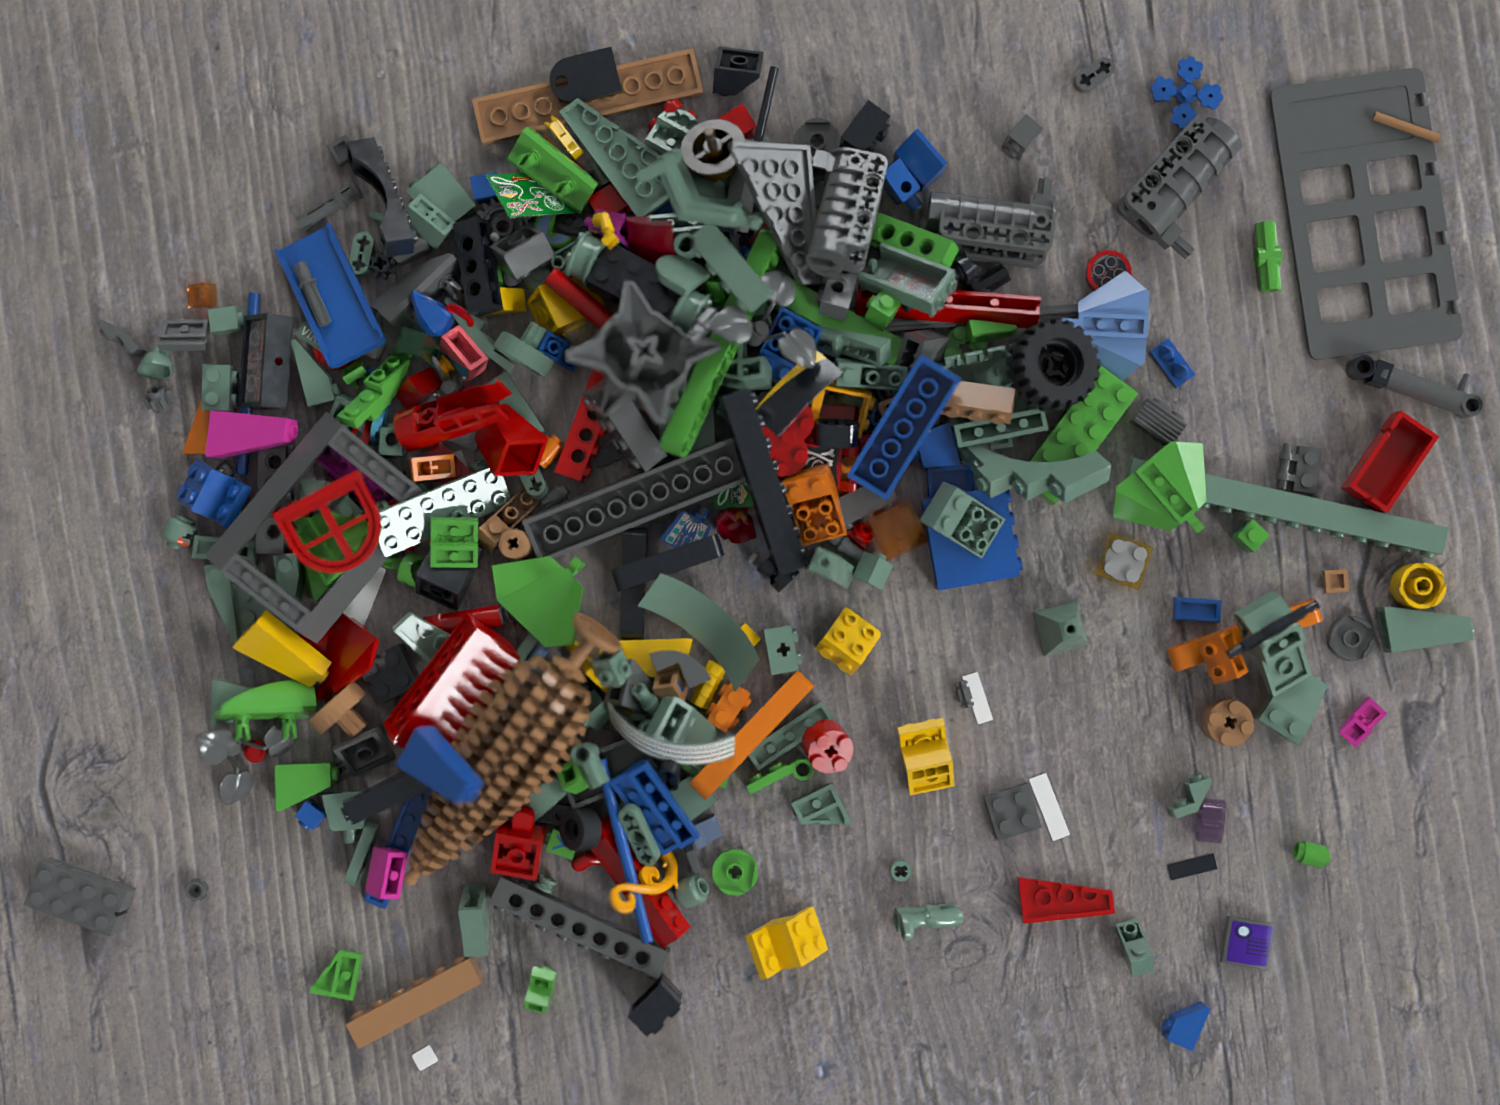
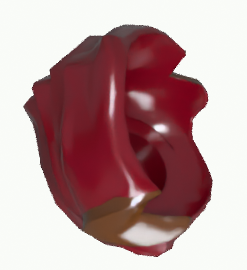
M727 508L720 511L714 519L716 531L723 540L729 539L731 543L741 544L757 537L754 521L743 509Z

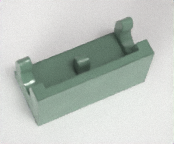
M421 193L404 211L409 214L411 229H415L416 234L434 249H437L443 240L447 239L453 230V224L456 223Z

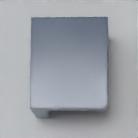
M715 814L694 823L700 832V838L695 840L698 849L707 846L708 842L723 836Z

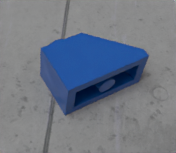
M1200 1001L1170 1013L1169 1018H1166L1162 1024L1161 1035L1167 1041L1193 1052L1210 1008Z

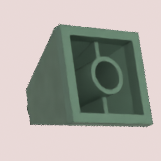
M1077 600L1032 612L1044 656L1089 645Z
M213 678L210 727L234 722L233 720H214L213 716L215 712L221 709L224 703L253 688L222 678Z

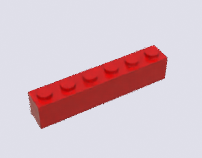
M608 815L600 820L602 827L601 838L597 846L592 848L591 851L616 885L626 884ZM627 839L638 883L642 885L638 875L645 866L638 861ZM621 891L628 901L627 895L629 891ZM666 891L653 895L641 893L651 933L661 948L678 940L691 927Z

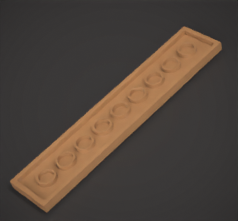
M691 48L617 65L623 93L584 103L605 118L665 104L669 99L671 101L675 98L682 100L704 95L694 50ZM565 78L558 79L555 86L563 89L568 85V80ZM550 81L472 99L483 145L518 138L526 127H531L538 133L548 131L549 129L544 122H552L551 116L557 118L564 127L568 126L559 111L569 104L560 101L554 95Z

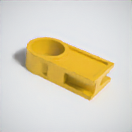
M551 116L552 122H544V124L572 159L576 160L583 154L582 149L561 122L554 116Z

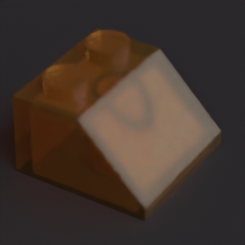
M910 499L867 520V524L871 528L882 554L887 556L886 561L928 542Z

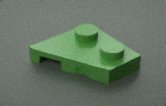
M339 950L315 984L310 988L309 993L353 1001L356 995L364 953Z

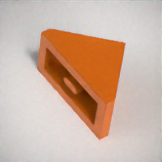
M454 454L410 458L412 481L456 477Z

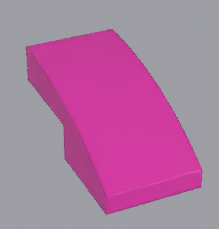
M1368 696L1347 718L1338 732L1356 748L1372 733L1371 729L1387 715V712Z

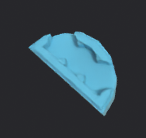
M391 402L374 422L372 421L370 439L373 444L379 445L380 427H386L392 405Z

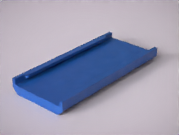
M327 222L326 227L281 250L275 249L274 251L330 368H338L383 345L387 339L333 226ZM306 261L312 277L317 280L316 286L331 318L328 326L320 327L304 291L299 288L300 282L293 270L295 264L299 267L298 262Z

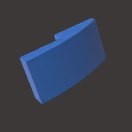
M547 331L538 351L571 372H574L577 364L567 361L566 351L576 347Z

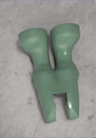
M954 903L926 904L919 908L896 907L893 911V919L896 931L901 933L902 940L905 942L911 941L915 928L921 926L930 928L958 926L963 923V913Z

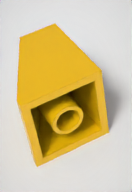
M574 276L570 278L581 288H583L587 293H589L592 297H594L598 302L605 306L603 298L600 295L590 291L588 287H585L583 285V281L575 278ZM545 284L538 286L526 302L536 323L558 337L590 322Z

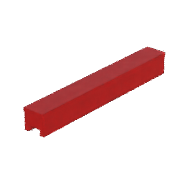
M859 283L855 314L866 316L869 309L866 305L872 295L877 297L878 294L868 290H860ZM955 290L952 294L948 295L944 306L935 313L933 318L929 317V314L914 308L909 312L903 311L901 305L894 318L966 324L968 320H980L1017 325V328L1029 329L1039 323L1041 297Z

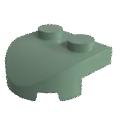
M680 109L670 113L664 111L658 116L657 122L646 137L644 144L662 154L675 148L681 150V144L685 135L691 128L697 125V119L692 114Z

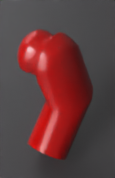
M582 853L571 861L573 870L577 872H582L592 865H601L594 853Z

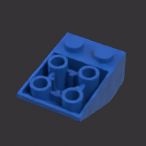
M781 307L768 336L786 332L789 335L791 330L801 329L812 336L816 346L823 329L792 311ZM783 337L769 340L768 343L764 342L757 356L766 357L772 367V377L779 381L797 365L780 352L778 342Z

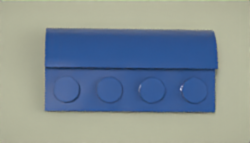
M647 759L634 762L629 769L611 779V786L625 805L632 803L641 809L663 856L678 847L682 849L700 838V832Z

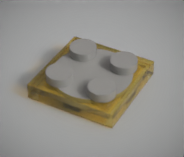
M1109 532L1094 575L1139 590L1154 547Z

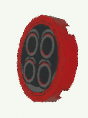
M1104 250L1097 253L1088 262L1086 268V281L1089 287L1095 291L1125 270L1132 276L1129 260L1122 253L1114 250Z

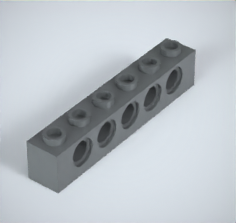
M270 416V417L288 418V419H292V420H293V418H290V417H287V416ZM294 445L258 451L257 493L278 470V468L275 469L273 466L274 459L280 457L283 464L294 451ZM293 491L281 502L280 510L294 502ZM272 514L256 532L255 553L289 554L291 549L281 530L275 538L271 534L272 527L277 525Z

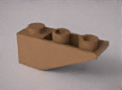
M523 487L478 529V543L491 554L499 547L501 535L510 529H517L524 518L529 516L541 503V500L531 498L525 487Z

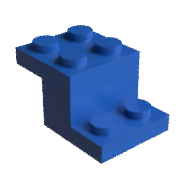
M196 459L195 463L191 464L188 469V477L185 483L177 491L178 497L176 500L189 510L213 519L223 527L229 528L239 516L252 488L236 477Z

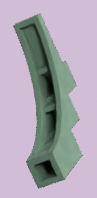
M978 444L957 449L959 459L964 461L971 468L972 472L977 475V488L990 499L1013 488L1026 501L1050 490L1055 497L1066 503L1108 482L1110 478L1111 464L1097 451L1065 461L1028 462L993 453Z

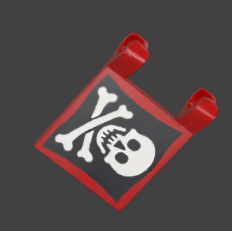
M805 442L808 448V460L802 469L829 463L837 490L846 492L856 491V481L852 479L841 480L842 455L856 457L859 452V446L855 448H824L815 446L814 443Z

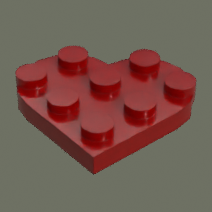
M808 405L791 422L780 437L776 436L766 426L762 428L764 436H768L771 442L772 450H769L771 458L775 459L778 464L779 472H777V475L780 477L798 473L808 460V448L804 439L811 433L814 427V416Z

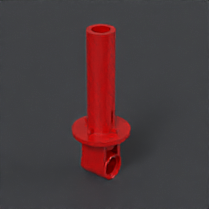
M557 267L543 283L599 329L614 316L611 311Z

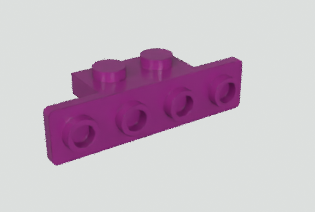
M328 446L316 461L328 471V476L334 481L359 470L331 446ZM362 472L365 477L364 482L375 502L385 500L389 503L393 496ZM355 490L350 491V493L356 499L359 500Z

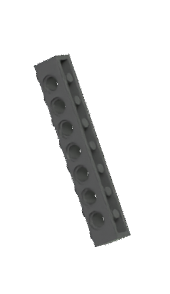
M502 875L489 902L494 905V909L506 913V911L515 914L514 917L522 922L529 920L535 923V927L542 931L548 932V930L557 933L556 936L565 941L571 939L577 942V946L589 951L591 948L599 952L598 955L604 959L611 960L613 958L620 961L619 965L631 970L633 967L640 970V974L649 979H653V977L659 978L670 953V948L666 946L661 948L655 941L642 944L639 934L510 876ZM511 895H519L522 898V904H514L511 901ZM540 904L543 907V913L535 914L532 910V905ZM559 913L563 915L564 922L561 924L554 922L553 914ZM582 923L585 926V932H576L574 924ZM602 932L607 940L605 942H598L594 935ZM624 942L628 949L620 952L616 949L615 944ZM644 951L648 954L649 958L646 961H640L637 959L636 954Z

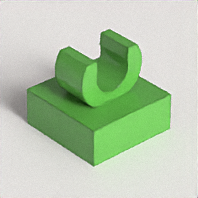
M361 359L341 370L343 380L347 385L352 383L355 389H359V385L356 382L358 378L365 380L368 377L366 367Z

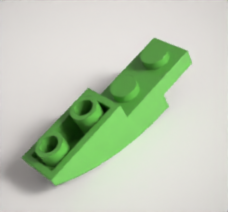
M395 355L389 356L363 381L366 389L337 415L339 423L357 429L366 419L374 422L390 404L400 388L410 365L409 359Z

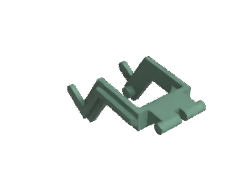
M678 148L667 151L659 156L655 162L649 164L648 167L637 172V179L641 182L660 175L679 220L728 227L739 226L755 230L765 220L762 214L750 213L744 205V201L700 195L690 170L683 161L682 152Z

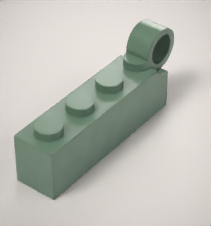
M704 224L694 235L681 233L676 237L674 241L675 251L688 259L695 256L698 258L703 256L708 262L705 265L706 268L714 276L718 274L721 277L722 281L720 284L728 293L732 291L737 296L735 302L742 310L747 308L754 312L774 294L716 225ZM686 239H692V249L689 252H682V243Z

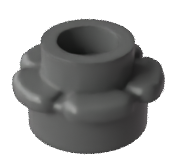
M192 879L191 883L186 885L185 893L190 900L201 901L207 896L208 885L206 882H202L201 879Z

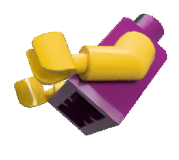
M598 209L595 211L593 218H585L583 223L584 230L593 232L594 237L602 241L604 245H607L610 250L615 245H618L630 252L626 225L627 216L625 214Z

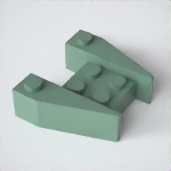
M768 300L756 309L750 322L754 324L762 319L771 304ZM726 303L715 307L716 312H721ZM772 311L765 321L768 326H772ZM711 332L703 335V337L710 338ZM746 341L739 344L721 386L741 390L749 388L750 391L772 389V367L765 356L747 358ZM697 364L690 365L688 370L690 376H692Z
M294 553L273 556L276 579L272 581L291 596H296L302 600L305 584L302 562ZM214 564L204 566L207 589L234 644L265 610L270 612L293 632L296 631L220 572Z

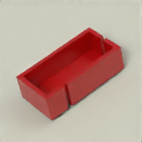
M1397 411L1389 415L1380 429L1383 433L1375 436L1340 488L1356 500L1363 499L1362 504L1380 513L1389 512L1440 437L1403 411Z

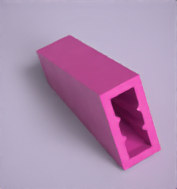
M210 410L205 457L223 459L295 444V438L298 435L297 420Z

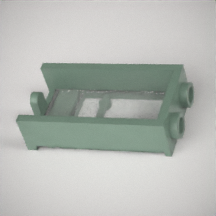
M881 243L879 245L880 260L878 262L873 258L869 260V274L862 271L858 273L860 290H868L879 294L883 289L900 300L901 304L927 313L929 317L933 318L935 313L944 306L948 295L952 294L956 289L955 270Z

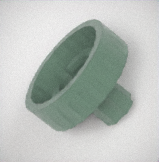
M532 321L521 339L502 331L493 346L508 358L543 378L546 377L554 364L553 360L538 351L547 330Z

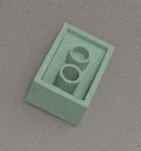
M1311 675L1275 697H1272L1267 692L1252 715L1253 719L1288 742L1298 745L1311 726L1328 685Z

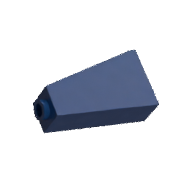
M434 726L416 728L396 763L400 769L456 804L471 802L476 799L484 783Z

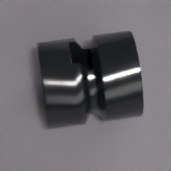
M770 557L757 569L765 579L769 578L771 580V586L778 593L800 573L797 570L783 576L777 575Z

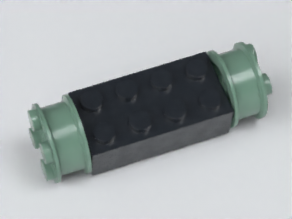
M591 231L581 232L577 237L576 246L573 251H570L565 257L564 264L567 265V277L572 278L574 276L583 281V285L588 287L590 291L619 306L624 281H634L652 310L661 313L664 318L678 325L683 332L688 333L692 328L694 320H698L707 308H712L713 296L711 294L705 296L694 289L685 296L680 295L658 280V275L655 271L656 265L618 245H615L610 250L607 245H604L602 241L595 238Z

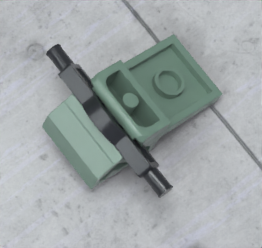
M1274 591L1267 593L1234 612L1242 641L1231 649L1226 650L1227 656L1233 659L1247 651L1257 658L1268 694L1272 697L1279 695L1312 675L1303 647L1306 639L1302 627L1297 622L1319 609L1320 604L1317 600H1313L1307 605H1302L1291 611L1281 595Z

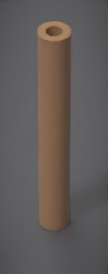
M1375 111L1372 117L1373 121L1438 143L1441 137L1439 133Z

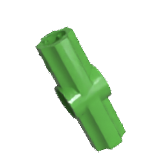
M1275 221L1255 223L1256 248L1253 253V261L1255 267L1258 268L1260 292L1280 291L1281 278L1279 266L1282 263V250L1277 245Z

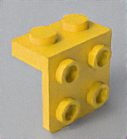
M844 608L814 649L822 657L836 664L841 671L851 676L862 665L880 638L881 632L851 609Z

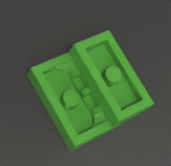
M431 517V567L478 568V518Z

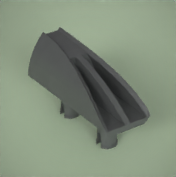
M449 253L435 257L405 274L375 299L372 304L401 333L412 323L423 332L414 311L410 291L419 292L436 300L446 290L454 300H459L454 290L464 295V288L455 281L461 275L460 265L457 259Z

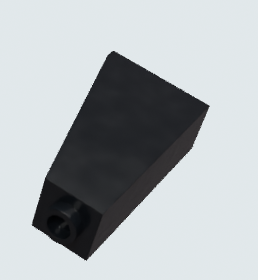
M402 771L343 800L342 804L344 807L340 810L345 820H351L354 825L418 796L431 788L407 772Z

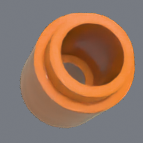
M554 434L551 437L546 435L548 443L540 461V465L545 469L548 465L551 466L563 450L561 447L563 442Z

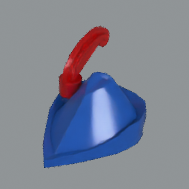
M410 291L418 323L423 332L428 336H441L447 333L454 323L452 313L467 321L468 327H473V318L459 305L449 304L445 306L439 301L419 292Z

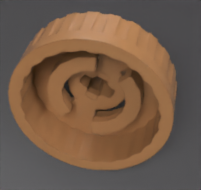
M354 681L332 698L308 722L320 735L336 722L352 738L367 725L364 719L352 708L366 693Z

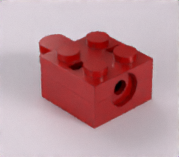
M521 806V810L512 816V820H507L498 826L490 873L536 881L541 865L546 827L534 825L535 813L531 807Z

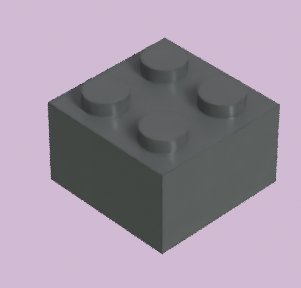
M526 224L490 246L501 270L516 280L529 276L531 270L536 267L547 265L550 259L555 256L543 231L530 224Z

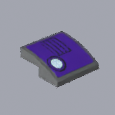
M1227 916L1219 961L1232 965L1268 970L1276 924L1243 917Z

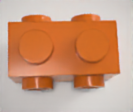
M1231 628L1209 634L1197 641L1199 652L1204 658L1208 675L1212 678L1214 685L1237 679L1248 672L1242 654L1237 655L1233 659H1230L1226 654V650L1237 645Z
M731 682L729 685L724 683L718 692L721 698L717 704L712 702L705 713L708 715L707 720L724 733L728 729L733 731L740 720L736 716L740 710L745 712L752 701L749 698L751 693L741 686L735 692Z

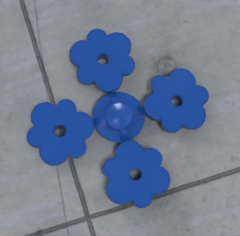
M1192 56L1188 59H1181L1178 62L1179 70L1177 74L1179 77H1183L1186 83L1176 88L1172 85V79H1165L1159 76L1150 87L1151 92H1153V99L1157 102L1162 100L1168 102L1176 94L1177 100L1182 104L1179 107L1173 108V115L1170 121L1172 124L1178 125L1180 129H1184L1195 119L1196 111L1191 109L1188 103L1194 101L1196 95L1198 100L1201 101V106H1208L1210 109H1216L1219 106V102L1223 100V95L1220 93L1221 87L1218 84H1213L1212 86L1205 84L1203 89L1198 92L1192 84H1189L1194 79L1201 77L1200 71L1203 69L1202 62L1196 61Z

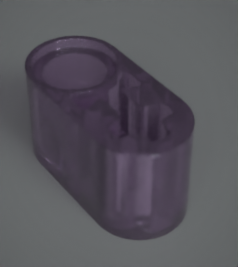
M1204 798L1196 816V841L1222 843L1226 814V803L1224 800Z

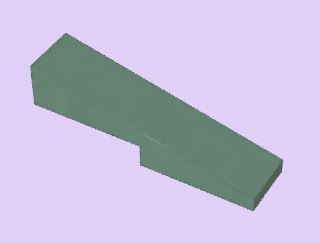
M819 326L823 330L817 342L816 350L835 358L845 354L878 367H882L891 358V342L889 338Z

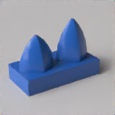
M1169 338L1148 352L1175 389L1196 375Z

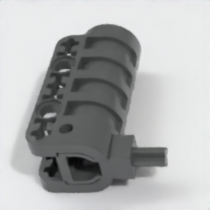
M1209 117L1206 120L1200 118L1193 119L1118 201L1117 212L1142 235L1153 241L1155 240L1165 250L1171 246L1186 259L1193 252L1194 248L1180 236L1183 230L1175 222L1242 148L1240 138L1227 124L1216 118ZM1182 142H1185L1186 145L1183 148L1179 146ZM1171 155L1175 157L1173 161L1168 159ZM1163 163H1164V164L1166 165V167L1163 169V171H1162L1161 174H1160V173L1158 172V170L1161 168V166H1162ZM1151 176L1155 177V180L1153 182L1149 180ZM1141 189L1144 191L1142 195L1138 193ZM1133 197L1137 199L1134 203L1131 201ZM1125 205H1126L1127 208H1128L1127 211H1125V210L1123 209V208L1125 207Z

